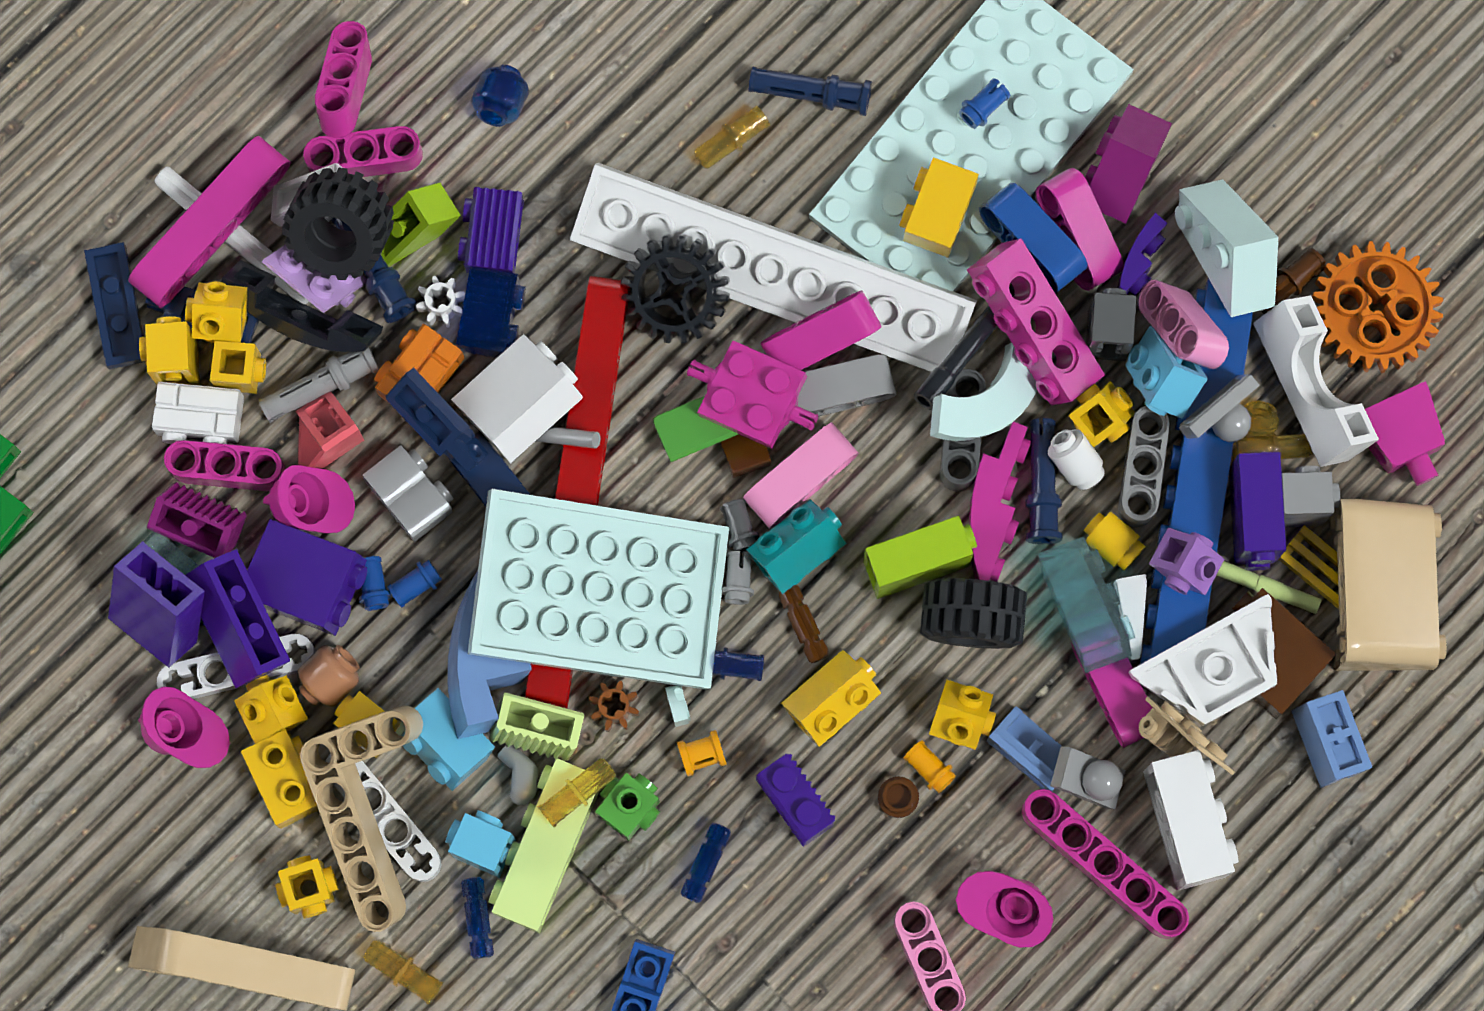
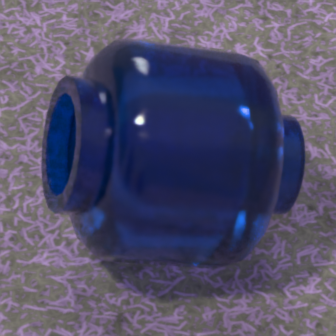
M509 65L490 67L482 72L471 97V103L477 117L481 121L491 126L501 127L517 121L529 95V87L516 68Z

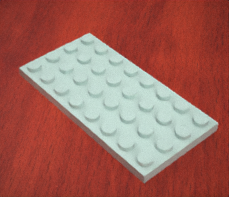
M985 0L809 214V219L859 258L955 292L969 275L966 269L980 260L998 239L983 222L979 213V207L1009 183H1016L1032 197L1036 193V188L1049 177L1132 75L1134 69L1044 0ZM992 78L998 79L1000 83L997 85V88L1003 83L1010 92V98L1003 102L987 118L988 122L985 126H978L976 129L971 128L959 115V111L962 109V102L975 97ZM933 157L979 174L977 185L949 258L904 242L905 228L899 226L907 203L914 206L918 198L919 191L913 190L919 171L921 167L929 169Z

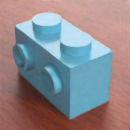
M1149 326L1139 344L1131 349L1128 361L1125 364L1134 379V386L1141 391L1146 400L1145 405L1151 411L1162 416L1169 413L1183 418L1208 379L1200 365L1178 358L1152 326Z
M437 688L414 708L422 717L423 729L417 739L403 745V747L410 754H417L428 766V771L435 781L442 785L446 784L453 791L487 761L495 746L483 733L458 739L451 715L449 698ZM401 721L395 733L404 737L406 728L403 721Z
M478 810L475 817L465 813L462 821L455 819L445 842L449 844L448 852L454 859L500 878L506 865L505 860L516 839L511 832L501 829L503 826L500 823L501 820Z

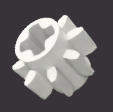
M433 276V284L427 289L419 286V293L424 297L425 301L419 302L416 308L418 312L429 311L427 316L428 325L431 326L438 320L443 321L445 326L449 328V319L455 315L459 317L464 316V312L458 306V302H462L467 298L463 291L454 293L453 290L456 285L454 278L449 279L446 284L439 282L438 278ZM447 295L449 305L441 304L436 309L433 299L441 300Z

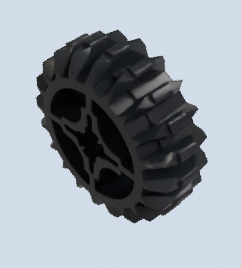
M665 234L661 241L662 248L656 240L651 239L647 242L649 253L641 248L634 252L635 258L639 263L634 261L626 263L625 269L635 276H624L621 279L623 286L632 288V291H628L627 294L622 296V300L626 302L634 301L635 305L631 306L626 311V314L630 317L639 312L642 318L635 325L639 330L647 323L652 325L649 331L650 338L654 339L660 330H663L664 342L671 343L674 333L677 332L678 338L683 344L689 340V329L693 336L699 339L704 335L701 324L712 330L717 325L712 315L722 317L725 314L726 309L716 301L725 302L730 299V293L718 290V287L728 285L730 278L728 276L717 277L716 273L722 270L725 264L723 261H719L714 265L709 262V259L715 254L713 248L708 249L704 255L698 252L702 246V240L696 239L691 248L686 247L687 235L681 234L677 239L676 246H674L670 234ZM667 258L684 259L693 264L698 270L682 273L677 270L673 262L669 263ZM652 263H655L659 270L656 273L659 279V288L653 294L646 297L645 277ZM668 280H671L674 285L691 281L680 293L683 298H680L677 293H668L660 297L671 285ZM705 281L707 288L706 302L702 311L696 315L692 308L694 302L691 297V291L699 283ZM663 304L669 305L674 308L678 315L682 314L684 320L664 317L654 308Z

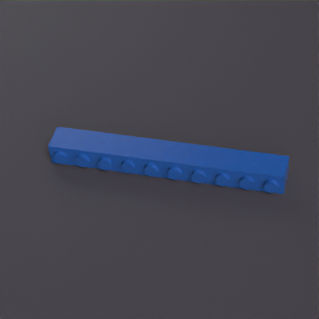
M1209 278L1204 289L1197 288L1195 300L1226 336L1229 345L1228 354L1225 361L1216 369L1200 366L1208 379L1184 417L1176 418L1175 430H1180V424L1237 375H1244L1253 312L1230 317ZM1212 426L1199 438L1187 439L1182 433L1180 446L1173 445L1169 469L1176 470L1174 485L1167 484L1163 509L1170 510L1168 525L1161 524L1157 547L1167 529L1171 528L1187 534L1196 532L1205 536L1214 543L1212 549L1217 553L1233 442L1221 440L1215 435ZM1155 568L1153 569L1151 588L1158 589L1156 604H1149L1147 608L1145 628L1152 630L1149 645L1142 644L1139 665L1205 629L1212 584L1206 595L1191 590L1184 595L1169 588L1164 583L1167 578Z

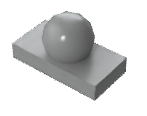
M1251 374L1237 375L1180 424L1179 429L1187 439L1199 438L1212 426L1215 435L1221 440L1227 442L1239 441L1246 436L1251 427V416L1240 402L1260 385Z
M1061 746L1050 786L1100 807L1115 810L1126 770L1117 767L1108 760H1100L1071 747Z

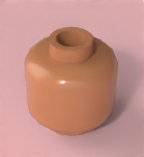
M323 645L298 669L299 679L302 683L299 690L314 705L321 702L327 706H335L358 684L359 676L357 670L360 666L356 659L342 646L337 645L334 648Z

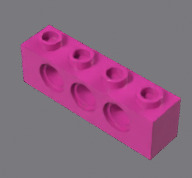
M1021 238L1001 243L966 269L973 279L972 283L975 291L988 303L994 313L995 323L1007 334L1015 347L1016 357L1028 368L1036 381V388L1039 394L1050 405L1072 402L1105 376ZM1010 283L1013 285L1015 290L1014 298L1010 294ZM1031 317L1034 319L1036 324L1035 332L1031 327ZM1052 352L1056 355V366L1052 361Z

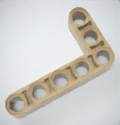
M406 705L398 706L314 737L305 742L300 753L303 769L358 919L363 927L373 932H381L400 921L405 915L406 902L355 763L399 748L419 737L423 729L422 717L416 709ZM394 717L401 719L405 724L406 731L404 737L395 733L392 726ZM357 730L363 732L368 738V748L366 750L359 747L356 743L355 736ZM320 744L325 745L330 750L331 760L329 763L322 760L319 755ZM334 783L343 787L346 795L344 802L339 801L334 796ZM348 822L353 823L359 829V841L349 836L347 831ZM363 861L372 866L374 870L373 880L364 876L361 869ZM376 901H381L386 905L389 912L388 919L382 918L377 913Z
M137 926L128 964L129 968L185 977L347 1011L355 969L170 929Z

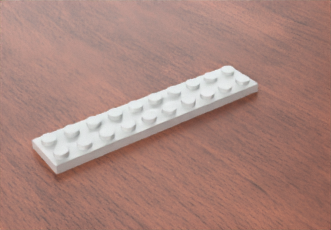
M600 163L594 165L570 240L626 261L637 263L639 261L635 258L634 252L641 248L649 253L647 242L651 239L656 240L661 248L662 237L665 234H670L674 246H676L677 239L681 234L687 235L686 247L691 248L696 239L702 240V246L698 252L704 255L708 249L713 248L715 254L709 259V262L714 265L719 261H723L725 267L716 273L717 277L728 276L730 278V283L723 287H718V290L730 293V299L793 322H798L853 293L863 290L882 327L854 344L930 372L940 366L965 335L977 300ZM667 258L668 262H673L677 270L682 273L698 270L693 264L684 259ZM652 263L649 267L650 270L659 271L655 263ZM705 281L697 285V287L707 290Z

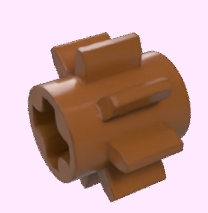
M622 681L617 683L616 689H608L602 682L600 684L601 691L603 692L599 698L589 697V702L599 708L598 711L591 715L592 721H598L603 718L606 721V732H610L613 724H620L625 731L628 730L626 722L628 716H639V711L636 708L630 707L629 704L638 697L637 693L631 692L626 695L623 692ZM614 697H619L621 706L625 707L624 711L617 710L614 716H609L608 709L604 706V703H612Z

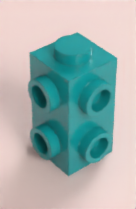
M809 499L802 506L794 509L777 526L760 536L758 541L746 550L764 577L783 594L793 585H797L821 563L830 559L846 542L838 531L842 523L829 507L821 510Z

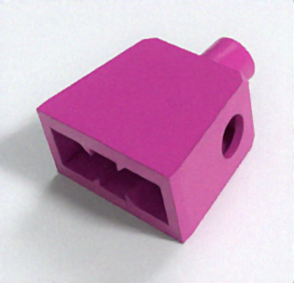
M1426 381L1365 409L1379 438L1378 441L1368 448L1388 474L1406 466L1416 486L1429 482L1439 476L1429 455L1439 451L1445 445V439Z

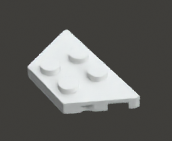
M1267 594L1133 668L1128 672L1129 675L1154 694L1202 726H1205L1277 685L1273 651L1275 644L1271 621V597Z

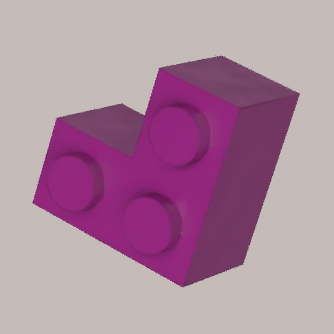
M1128 104L1122 117L1114 114L1095 153L1102 157L1098 167L1091 164L1085 175V179L1102 213L1121 222H1127L1172 123Z

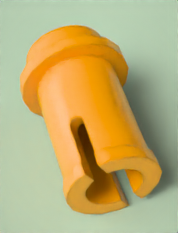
M923 740L915 744L903 757L929 783L927 785L929 790L934 788L940 793L956 777L951 771L953 766L951 764L946 766L925 745Z

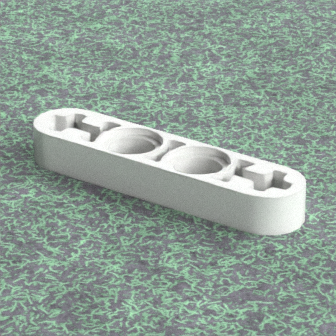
M300 634L279 637L287 653L292 651L291 644L298 643L302 649L307 648V653L301 656V663L295 664L294 660L290 658V662L283 665L282 669L269 673L270 680L298 673L300 666L316 652L312 642L307 637ZM218 652L176 662L170 668L165 666L157 677V687L159 689L166 687V683L172 681V674L175 672L181 678L194 676L191 668L197 666V677L202 688L196 690V683L193 681L181 685V691L192 699L236 689L229 674L220 684H211L205 677V671L211 663H223Z
M331 754L326 759L327 763L331 760ZM363 761L355 763L360 778H362L364 773L369 777L368 780L362 782L364 789L374 788L381 793V804L373 811L388 852L413 880L428 882L434 879L442 866L441 857L436 849ZM334 783V786L345 798L346 795L343 787ZM392 820H402L408 827L406 838L398 843L388 841L384 832L386 825ZM416 836L421 840V843L414 845L417 851L422 856L430 853L433 857L429 861L432 869L427 873L421 869L416 872L412 870L416 862L407 851L402 858L397 853L407 848Z

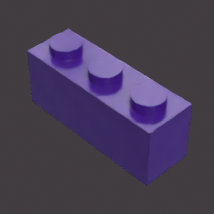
M237 549L204 562L185 575L205 591L201 618L235 688L268 675L290 662V658Z

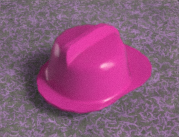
M291 465L283 470L279 479L275 481L270 489V494L263 498V504L270 506L274 518L279 523L295 529L326 534L338 533L348 527L354 517L355 501L351 488L339 474L326 469Z
M174 687L156 689L145 699L138 722L141 725L142 737L152 750L163 755H172L183 763L195 768H210L219 764L227 755L230 745L229 732L223 720L212 710Z
M982 871L967 877L958 889L956 903L958 912L965 922L975 929L998 938L1007 944L1019 948L1033 947L1043 942L1051 932L1054 921L1052 907L1040 889L1030 881L1014 879L999 872Z

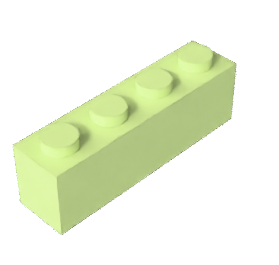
M556 758L553 767L545 766L537 788L543 790L537 805L529 804L521 822V826L527 828L521 843L513 842L506 857L505 864L511 866L504 882L497 880L491 892L488 903L494 905L492 909L494 915L540 934L604 780L602 776Z

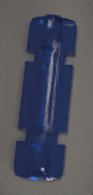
M718 823L710 825L705 836L707 841L702 843L689 872L691 875L690 880L686 879L681 890V895L684 898L695 903L702 901L707 890L705 884L706 882L710 883L723 853L721 848L722 846L726 847L730 838L731 830Z
M481 877L466 878L462 880L461 887L463 897H466L467 900L464 903L468 936H472V941L469 942L471 956L473 959L489 958L493 956L494 950L492 939L488 937V934L491 933L487 900H483V895L486 894L484 880Z

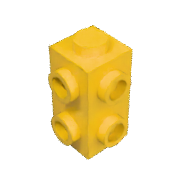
M842 650L781 704L798 727L820 747L860 711L864 710L881 692L872 681L876 676L872 667L862 657L855 661L848 653Z

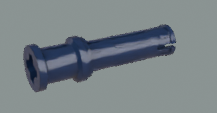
M753 66L748 92L823 103V107L826 110L833 111L837 107L859 111L861 116H866L872 81L865 80L864 83L840 80L838 75L833 74L828 76L827 79L814 78Z
M336 218L331 219L336 228L352 231L343 221ZM380 255L374 267L369 272L365 270L363 272L367 278L366 289L370 295H375L383 308L384 320L387 323H393L414 311L417 302L413 297H408L399 282V272L393 267H388Z
M1039 418L1029 422L1031 434V494L1028 495L1025 501V507L1030 509V532L1026 533V541L1032 544H1054L1063 540L1062 533L1058 531V509L1062 507V499H1060V496L1055 491V464L1048 456L1051 440L1055 436L1056 421L1048 418H1043V435L1042 424H1040Z

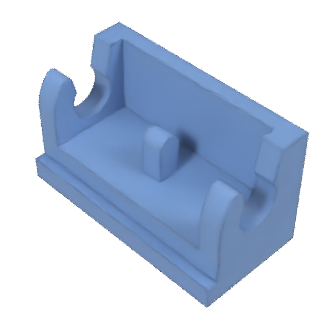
M1343 690L1308 701L1291 711L1320 788L1373 768Z
M1016 706L991 733L987 742L1041 789L1053 791L1055 788L1050 785L1061 745Z

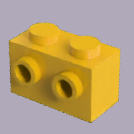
M934 157L929 169L921 167L913 190L919 191L918 198L914 206L907 203L899 224L900 227L905 228L903 241L949 258L977 185L979 174Z
M160 317L156 319L155 324H145L146 336L139 338V352L141 361H146L147 373L155 384L167 382L200 386L198 339L192 338V329L188 323L181 322L179 317Z
M286 729L241 751L275 825L280 829L319 811L301 763L300 753L304 743L299 735L292 738Z

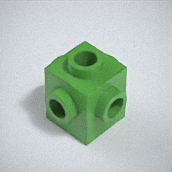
M625 773L621 779L614 776L600 793V796L605 800L595 813L629 841L639 828L646 831L660 814V811L655 808L660 802L659 798L654 795L658 788L640 773L635 778L628 773ZM634 798L638 802L634 808L626 809L623 807L625 800Z

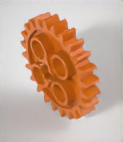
M1369 241L1366 245L1365 253L1362 254L1355 244L1350 249V259L1342 252H1339L1335 257L1338 267L1327 263L1324 267V272L1329 278L1318 277L1315 285L1323 291L1313 292L1311 296L1315 303L1321 304L1317 309L1328 330V336L1322 343V346L1326 347L1335 344L1337 349L1333 358L1337 359L1346 353L1349 355L1348 367L1350 368L1357 360H1362L1364 372H1368L1373 363H1377L1380 372L1385 373L1389 361H1391L1396 369L1399 370L1404 365L1403 356L1411 362L1416 361L1419 357L1416 348L1426 352L1431 345L1425 336L1435 338L1439 332L1430 323L1440 322L1443 318V314L1433 310V308L1440 306L1444 300L1442 297L1432 296L1431 294L1440 284L1439 282L1427 283L1425 278L1432 270L1430 267L1420 271L1416 268L1420 256L1417 255L1410 261L1404 259L1405 247H1402L1394 255L1391 254L1389 242L1384 244L1380 252H1376L1375 245L1372 241ZM1371 273H1385L1390 280V286L1381 288L1375 285ZM1355 278L1361 280L1363 288L1355 284ZM1343 294L1353 296L1358 303V309H1344L1340 305L1339 296ZM1381 302L1384 305L1382 311L1376 310L1372 312L1369 308L1371 303L1375 305ZM1406 304L1410 306L1414 312V319L1404 320L1400 318L1396 312V305ZM1368 326L1377 328L1382 335V341L1379 343L1369 342L1364 337L1363 328ZM1390 326L1399 331V336L1393 335Z

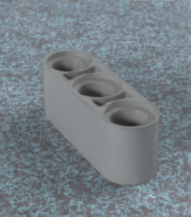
M874 355L806 371L807 379L798 396V407L818 414V417L895 397L897 394L887 356Z
M1147 406L1140 408L1135 413L1129 426L1118 504L1121 520L1132 527H1142L1148 524L1157 512L1169 432V418L1167 414L1165 416L1156 414ZM1144 418L1153 419L1159 426V433L1155 435L1144 434L1139 428V421ZM1142 457L1149 459L1154 466V472L1150 475L1139 474L1133 466V461ZM1133 497L1143 498L1149 506L1148 513L1144 515L1134 514L1128 507V500Z

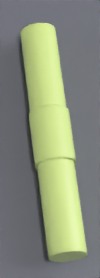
M1223 561L1216 575L1250 588L1255 592H1259L1263 588L1276 600H1281L1314 614L1317 613L1322 600L1287 586L1282 582L1256 574L1226 561Z

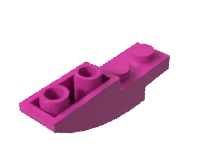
M1016 422L1011 424L999 459L983 453L974 482L970 502L969 524L977 543V547L972 549L973 556L971 559L972 569L977 580L998 582L1005 563V559L998 557L1003 542L1011 545L1019 521L1012 519L1016 508L1001 503V499L1010 501L1018 479L1010 476L1015 461L1024 463L1031 444L1030 440L1024 438L1028 427Z

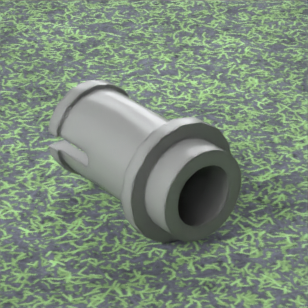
M740 551L727 553L726 587L722 588V594L725 595L726 603L745 605L749 604L750 597L754 596V590L750 588L751 560L753 559L748 552H743V556H740Z

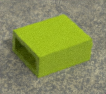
M956 516L865 548L863 563L876 599H880L968 568L973 556L972 549L977 547V543L970 524L962 525L960 517Z

